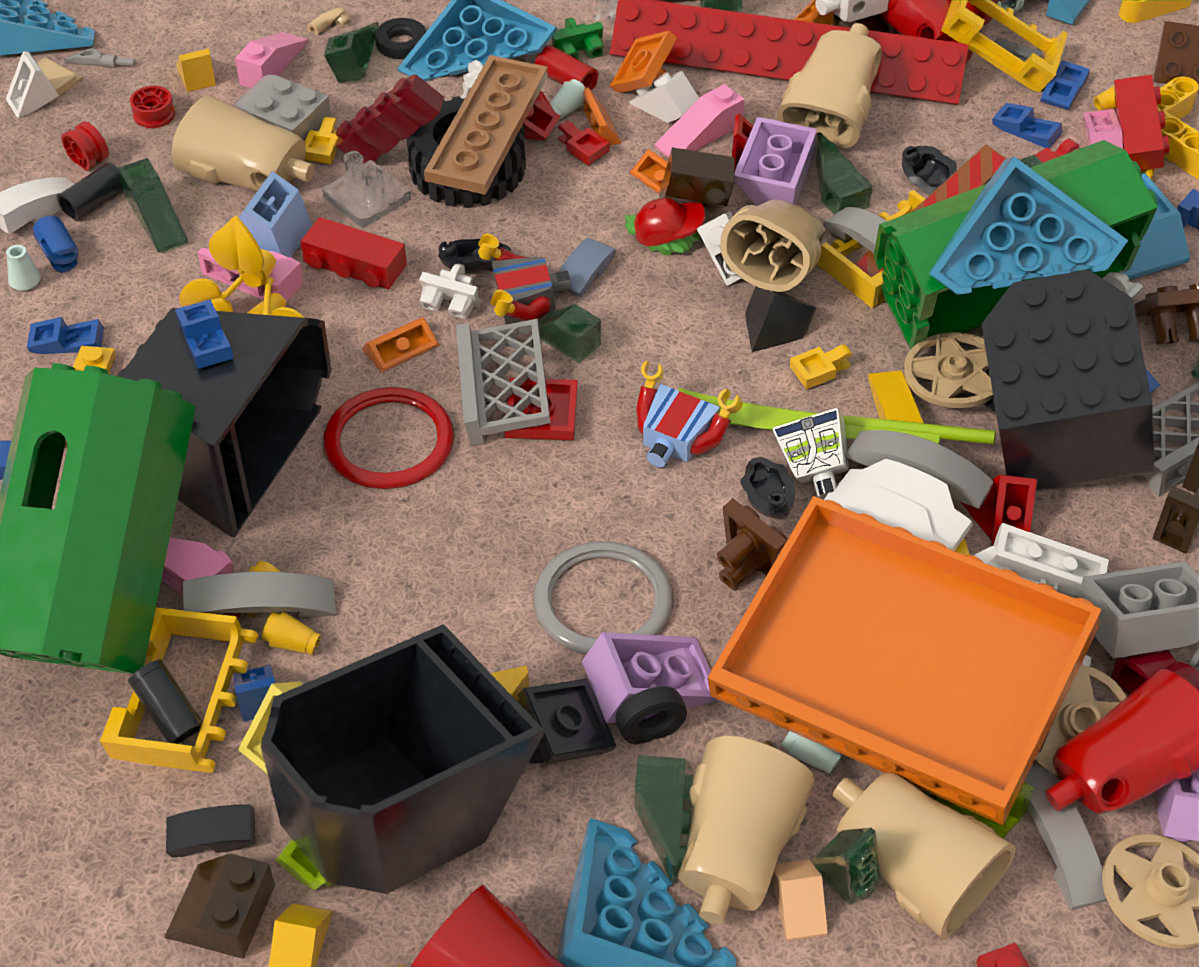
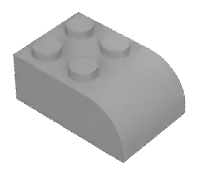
M277 75L263 76L233 104V106L269 124L295 133L304 141L310 130H320L325 116L331 117L329 96Z
M1186 561L1083 577L1079 598L1086 599L1095 607L1102 609L1099 629L1095 637L1112 658L1161 652L1167 649L1189 646L1199 641V575Z

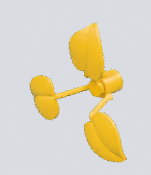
M237 215L232 217L213 234L209 241V251L221 267L227 270L237 269L240 274L239 278L222 293L214 281L203 278L195 279L187 283L179 295V302L182 307L210 299L216 311L233 312L232 305L225 298L229 297L243 282L253 288L265 285L263 315L305 318L298 311L286 307L276 308L270 313L271 286L274 283V279L270 275L276 267V259L269 251L260 249L251 232Z

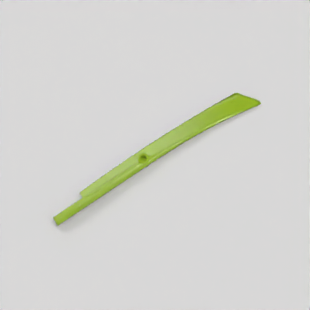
M683 388L678 389L680 392L719 406L720 410L722 408L718 403V397ZM728 399L726 405H731L734 400ZM743 402L742 408L736 413H731L729 418L731 419L730 424L773 430V427L818 413ZM843 416L846 439H856L861 431L886 430L914 435L939 444L940 439L995 445L996 441L995 430Z

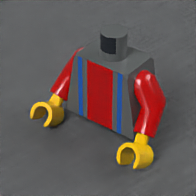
M485 233L479 240L480 248L478 254L480 258L490 260L494 257L492 267L497 290L494 292L490 304L495 306L494 312L497 316L504 317L505 324L533 319L539 320L556 309L553 293L571 290L568 270L549 274L545 258L543 257L528 258L516 255L503 247L497 249L499 241L492 234Z

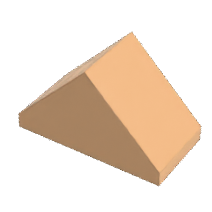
M809 859L776 864L772 875V882L786 941L828 935L823 882L820 872Z

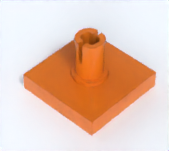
M665 31L635 39L609 87L616 92L622 93L651 86L655 79L667 72L662 68V65L677 37L672 32Z

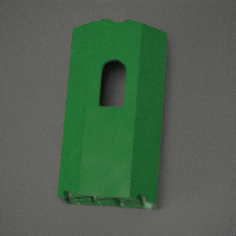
M1102 140L1030 167L1128 240L1107 270L1093 273L1103 279L1110 272L1120 274L1130 270L1140 248V241L1143 240V236L1146 234L1158 208V202L1154 192L1151 189H1147L1144 184L1139 165L1131 160L1127 151ZM987 184L879 224L873 256L877 269H884L882 271L884 284L881 285L883 295L910 349L917 343L925 341L927 337L950 332L966 333L982 327L983 321L1010 287L993 289L992 285L971 288V293L957 295L929 275L936 261Z
M52 363L51 369L34 367L25 376L0 490V655L16 659L66 666L71 665L132 675L144 667L196 409L195 405L182 399V393L162 389L163 384L154 380L139 379V381L110 375L108 370L96 366H85L84 371H77L69 365ZM67 441L66 458L57 495L55 510H53L52 505L59 477L64 448Z

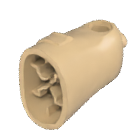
M855 23L850 31L831 30L821 36L802 71L790 78L783 94V101L777 110L778 121L817 129L816 144L826 147L846 149L853 147L857 143L863 123H866L870 108L872 107L870 88L882 57V46L874 39L867 37L868 29L866 26Z
M211 95L203 96L187 111L175 132L172 142L171 157L175 169L191 174L192 177L210 184L222 182L258 191L272 171L288 183H291L294 178L309 182L315 171L314 164L304 161L306 155L305 141L298 135L269 124Z
M773 199L758 206L747 205L731 218L721 235V254L729 268L748 283L765 290L775 292L787 291L798 285L817 264L821 255L820 243L826 230L817 217L809 211L791 202Z
M721 736L707 743L702 762L696 768L693 786L689 792L694 812L687 849L678 878L686 887L704 896L699 916L712 924H722L724 922L728 906L739 910L756 911L762 904L770 885L778 856L787 842L799 832V827L807 811L805 805L814 786L813 773L800 761L776 748L743 737Z
M883 773L865 790L849 778H844L833 792V797L849 809L841 819L836 830L838 839L858 858L867 863L895 891L897 902L902 910H905L919 924L927 925L941 939L949 938L967 921L1004 876L1015 856L1016 846L995 834L992 828L976 820L973 816L962 815L933 800L895 773Z

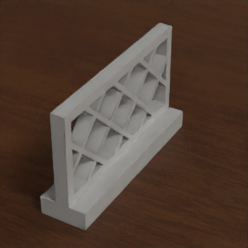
M533 319L471 331L469 323L456 325L463 417L471 446L485 444L484 435L551 423L538 320ZM532 332V335L524 343L515 340L519 334ZM498 340L491 349L482 346L480 341ZM507 345L516 349L509 358L499 354ZM525 354L534 358L527 367L517 363ZM492 360L501 364L493 374L484 370ZM510 369L519 373L511 383L502 379ZM528 378L537 382L529 392L520 388ZM493 385L504 389L496 398L485 394ZM512 394L522 398L514 407L504 403ZM530 403L541 408L540 413L529 415L522 413ZM497 409L506 413L501 420L488 422V418Z
M1199 382L1152 408L1153 425L1160 426V432L1153 431V441L1160 442V448L1154 447V458L1161 459L1154 462V473L1143 474L1142 476L1150 481L1149 488L1157 496L1165 494L1173 486L1177 487L1185 481L1199 443V434H1191V428H1199V418H1191L1190 412L1199 413V402H1190V398L1199 393ZM1170 409L1185 411V417L1165 416V412ZM1165 426L1186 428V433L1165 432ZM1165 442L1185 444L1178 449L1165 448Z

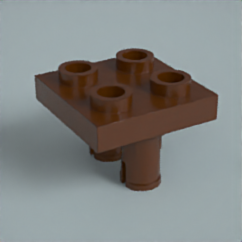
M1164 21L1153 81L1168 83L1177 77H1189L1194 79L1199 85V25Z
M1199 283L1190 285L1189 289L1178 291V286L1157 288V292L1145 294L1146 299L1134 304L1137 316H1154L1157 345L1179 342L1175 313L1180 312L1186 313L1189 342L1199 340Z
M732 498L723 506L727 545L717 553V559L724 567L719 572L720 580L734 590L754 571H761L767 576L787 542V538L780 529L775 526L769 527L760 520L759 515L753 508L748 505L742 506Z

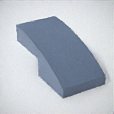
M586 238L572 252L558 271L568 270L571 290L566 291L582 297L587 292L596 275L601 276L604 273L616 250L591 238Z

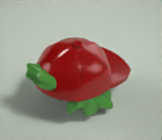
M670 197L660 198L646 203L636 216L631 214L629 216L625 215V227L628 229L629 234L634 235L637 241L647 246L651 252L658 251L663 255H671L672 252L684 253V251L688 252L692 248V242L699 241L698 235L700 234L697 228L704 224L705 211L703 205L698 202L679 204Z

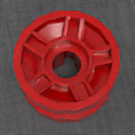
M150 85L136 90L131 95L129 101L134 122L137 125L148 129H155L169 124L174 119L175 109L171 92L168 89Z
M83 121L75 126V130L70 129L61 135L62 145L66 154L72 162L81 166L85 171L94 167L96 161L100 163L109 157L108 146L104 138L89 122Z

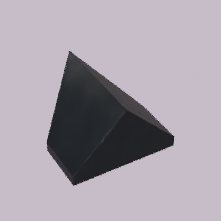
M755 286L745 311L751 351L756 352L804 338L817 307L783 292L765 290Z

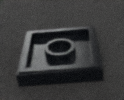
M587 678L527 687L517 694L521 706L544 729V734L538 747L546 764L601 755L613 751L617 747Z

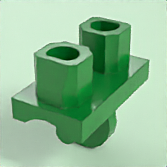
M573 17L565 19V28L558 29L553 35L552 46L576 59L579 57L578 51L583 49L586 50L588 57L591 59L600 57L604 51L602 40L604 27L601 21L588 25L585 23L577 25Z

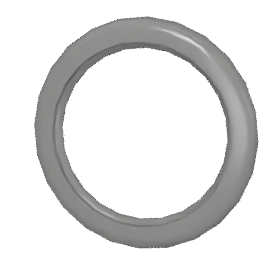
M597 541L576 545L561 552L551 560L538 577L534 588L533 606L539 623L546 633L560 645L577 653L586 655L597 639L581 636L569 630L560 622L552 606V591L560 575L579 562L594 558L622 560L637 567L651 581L655 592L653 612L643 626L630 634L659 635L670 619L673 608V589L668 576L657 561L645 552L627 544Z

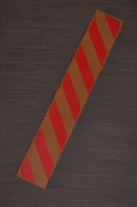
M985 144L913 211L987 184L1007 158ZM869 250L854 264L867 275L873 277L884 269H877L873 256L874 253Z

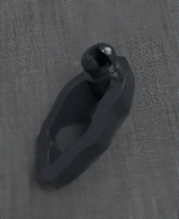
M909 146L903 150L902 167L906 177L929 195L957 171L956 163L951 158L943 155L935 147Z
M460 239L453 242L450 241L448 245L444 241L438 248V257L444 266L452 269L455 264H461L465 267V273L471 272L474 269L492 268V261H494V257L490 260L480 258L478 254L480 248L478 242L480 239ZM499 243L497 249L503 247L506 250L511 251V248L508 245Z
M763 457L751 459L746 466L745 475L740 480L750 504L755 510L767 517L777 518L786 515L792 509L795 500L794 481L789 477L788 470L784 465L774 463Z

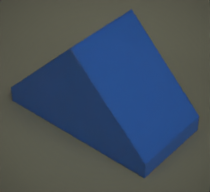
M271 664L247 669V672L243 674L233 673L235 691L243 722L254 719L271 684L275 683Z

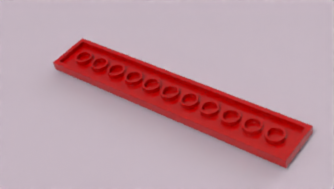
M618 0L610 55L626 57L635 39L670 31L677 37V40L664 63L789 81L792 76L802 71L822 35L831 30L850 31L851 28L654 0ZM868 30L867 37L874 39L882 46V57L870 88L871 93L959 104L969 44Z

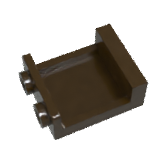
M1199 443L1182 486L1195 494L1193 495L1175 486L1171 488L1152 538L1187 554L1199 532Z

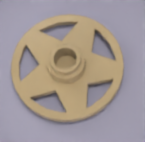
M941 333L927 337L925 341L917 343L908 352L904 363L905 380L911 390L927 402L949 408H967L983 404L993 398L990 377L984 372L988 369L983 338L967 333ZM958 342L972 344L980 349L965 351ZM936 345V356L916 358L925 349ZM914 376L933 380L932 391H927L917 382ZM965 391L977 394L968 398H953L956 394Z
M1081 665L1034 762L1038 766L1049 769L1059 779L1052 763L1056 750L1069 739L1093 725L1126 698L1125 693L1118 684L1103 672ZM1090 678L1105 686L1117 702L1095 701Z
M1140 834L1128 837L1112 849L1104 862L1102 870L1103 890L1113 912L1132 932L1153 944L1175 949L1198 946L1199 932L1193 910H1199V879L1189 876L1184 868L1183 857L1199 870V855L1181 842L1165 836ZM1137 846H1158L1151 861L1127 851ZM1114 870L1132 888L1123 902L1120 901L1114 885ZM1159 918L1173 936L1158 933L1140 922Z

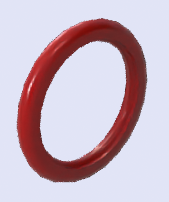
M376 388L350 398L335 410L326 424L323 435V450L331 466L352 483L377 489L402 488L422 481L444 464L452 451L455 438L454 427L446 410L436 400L426 394L409 388ZM389 402L405 403L424 411L433 420L437 430L435 448L425 460L408 469L387 473L368 471L351 463L341 449L340 436L347 421L357 412L372 405Z

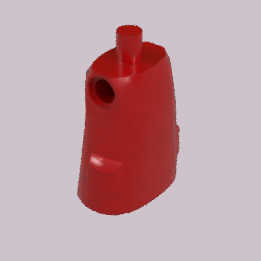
M889 0L887 11L876 14L895 28L901 35L959 43L941 31L952 0ZM968 49L966 63L971 59L973 52L970 49Z
M1166 669L1157 671L1101 719L1069 739L1056 750L1052 763L1061 781L1045 790L1049 803L1058 812L1076 800H1079L1083 805L1096 813L1112 812L1149 796L1177 779L1187 778L1199 770V690L1174 672Z
M485 885L479 886L457 907L426 943L411 967H565L547 951L528 930L525 923H522L508 906H504Z

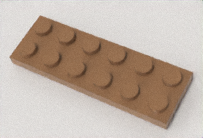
M489 55L424 171L425 181L486 195L548 77V67Z

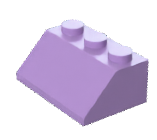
M757 117L735 170V183L757 206L773 199L784 200L797 205L814 159L817 129Z

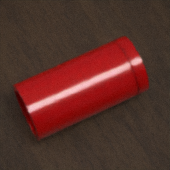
M546 45L536 57L535 64L548 67V78L561 85L564 82H570L572 79L581 82L585 88L592 90L598 82L599 74L595 68L552 45Z

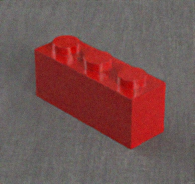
M1152 74L1114 80V99L1117 118L1122 129L1123 149L1127 151L1132 161L1137 162L1141 171L1163 168L1164 155L1170 154L1168 135L1162 136L1161 130L1165 129L1164 111H1158L1157 105L1161 104L1160 86L1154 87Z
M322 217L316 220L301 240L303 261L310 267L330 270L342 278L351 277L363 281L368 286L374 288L379 286L389 290L407 266L404 243Z

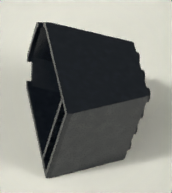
M1088 269L1012 283L982 323V333L1006 475L1036 478V491L1154 473L1152 400L1133 298Z
M171 308L163 320L156 324L153 333L146 342L138 347L135 356L126 368H123L117 376L135 381L149 379L163 384L162 389L182 393L183 400L196 406L177 500L228 536L235 538L321 411L322 406L316 404L323 378L329 379L332 370L325 321L314 318L216 311L222 330L231 346L234 359L198 369L176 316L175 309L178 308Z
M442 624L275 696L266 730L261 741V751L280 825L324 879L332 884L388 894L486 842L544 734V729L460 640Z

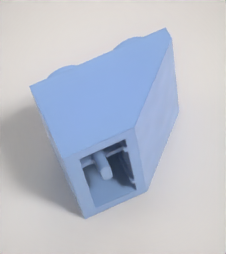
M273 171L239 217L255 238L260 249L274 251L286 257L293 256L300 246L302 238L312 227L299 190Z

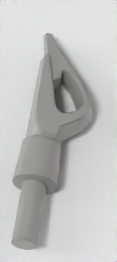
M90 48L66 58L65 63L115 68L116 65L135 66V59L117 58V55H102L96 49Z

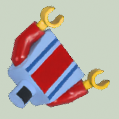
M646 360L641 366V372L646 378L645 386L642 385L640 387L636 417L638 430L643 434V445L651 448L647 453V460L655 467L661 468L666 465L671 456L688 462L694 455H701L716 448L721 443L731 422L730 414L736 413L742 408L743 402L741 397L737 395L731 405H726L731 392L728 389L722 390L718 396V403L722 407L720 410L719 406L660 384L657 389L655 384L663 378L664 369L659 363L657 373L649 376L647 372L650 362Z

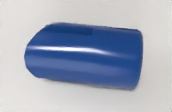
M51 215L40 218L33 226L34 238L56 271L60 273L70 271L78 263L76 260L78 248L63 221L56 216Z

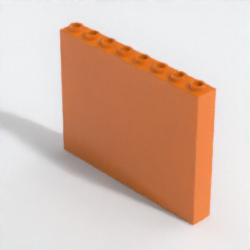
M813 496L708 675L710 696L881 772L895 773L917 788L1004 825L1099 629L1102 609L1095 607L1086 599L1072 598L1057 592L1050 585L1044 583L1037 584L1021 578L1012 570L998 569L988 565L976 556L963 555L952 551L940 542L927 541L914 536L902 527H891L878 522L871 515L865 513L858 514L845 509L833 500H822Z

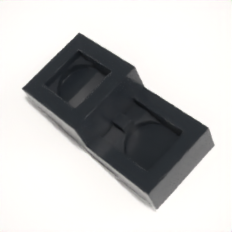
M251 804L207 807L167 817L166 853L172 858L185 857L209 848L216 853L230 852L255 844V811Z

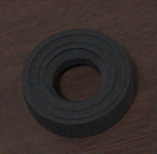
M411 18L387 20L376 30V47L382 55L388 58L405 59L426 33V29L419 21ZM397 35L412 37L411 40L406 42H394L391 40L392 37Z
M666 686L653 687L627 699L616 713V723L620 734L627 742L631 744L647 743L654 739L664 738L678 730L686 720L687 709L682 696L676 689ZM656 712H660V713H658L657 715H655V716H653V717H651V718L644 719L645 717H647V716L650 715V714H653V713H656Z

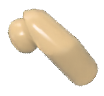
M337 7L320 14L307 25V29L318 36L334 22L340 28H343L351 21V17L346 13V9Z

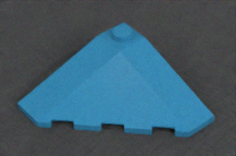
M0 0V55L23 53V51L37 52L93 46L95 30L88 26L83 29H77L78 26L73 23L75 22L74 18L61 11H56V14L50 13V10L46 8L48 4L42 0Z
M451 0L397 70L407 76L416 74L424 81H431V79L446 75L453 76L468 72V64L474 60L479 61L484 66L489 55L511 59L526 54L540 53L557 32V28L502 0Z
M1012 157L1003 161L987 183L929 272V275L959 295L971 293V288L992 285V288L995 289L1011 286L1012 283L1025 279L1042 278L1085 269H1091V272L1103 271L1110 267L1128 240L1016 157Z
M590 818L587 823L560 937L557 960L565 967H736V958L727 947L721 948L720 951L712 948L711 943L703 933L709 926L690 903L685 904L683 907L676 905L673 897L667 890L673 883L654 861L648 862L647 865L640 862L639 857L632 851V847L637 844V841L630 832Z

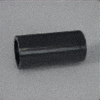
M108 162L58 194L57 201L66 215L78 221L127 188V182L122 172L114 164Z
M161 659L145 665L128 679V683L168 743L179 744L185 738L194 735L201 729L202 720Z

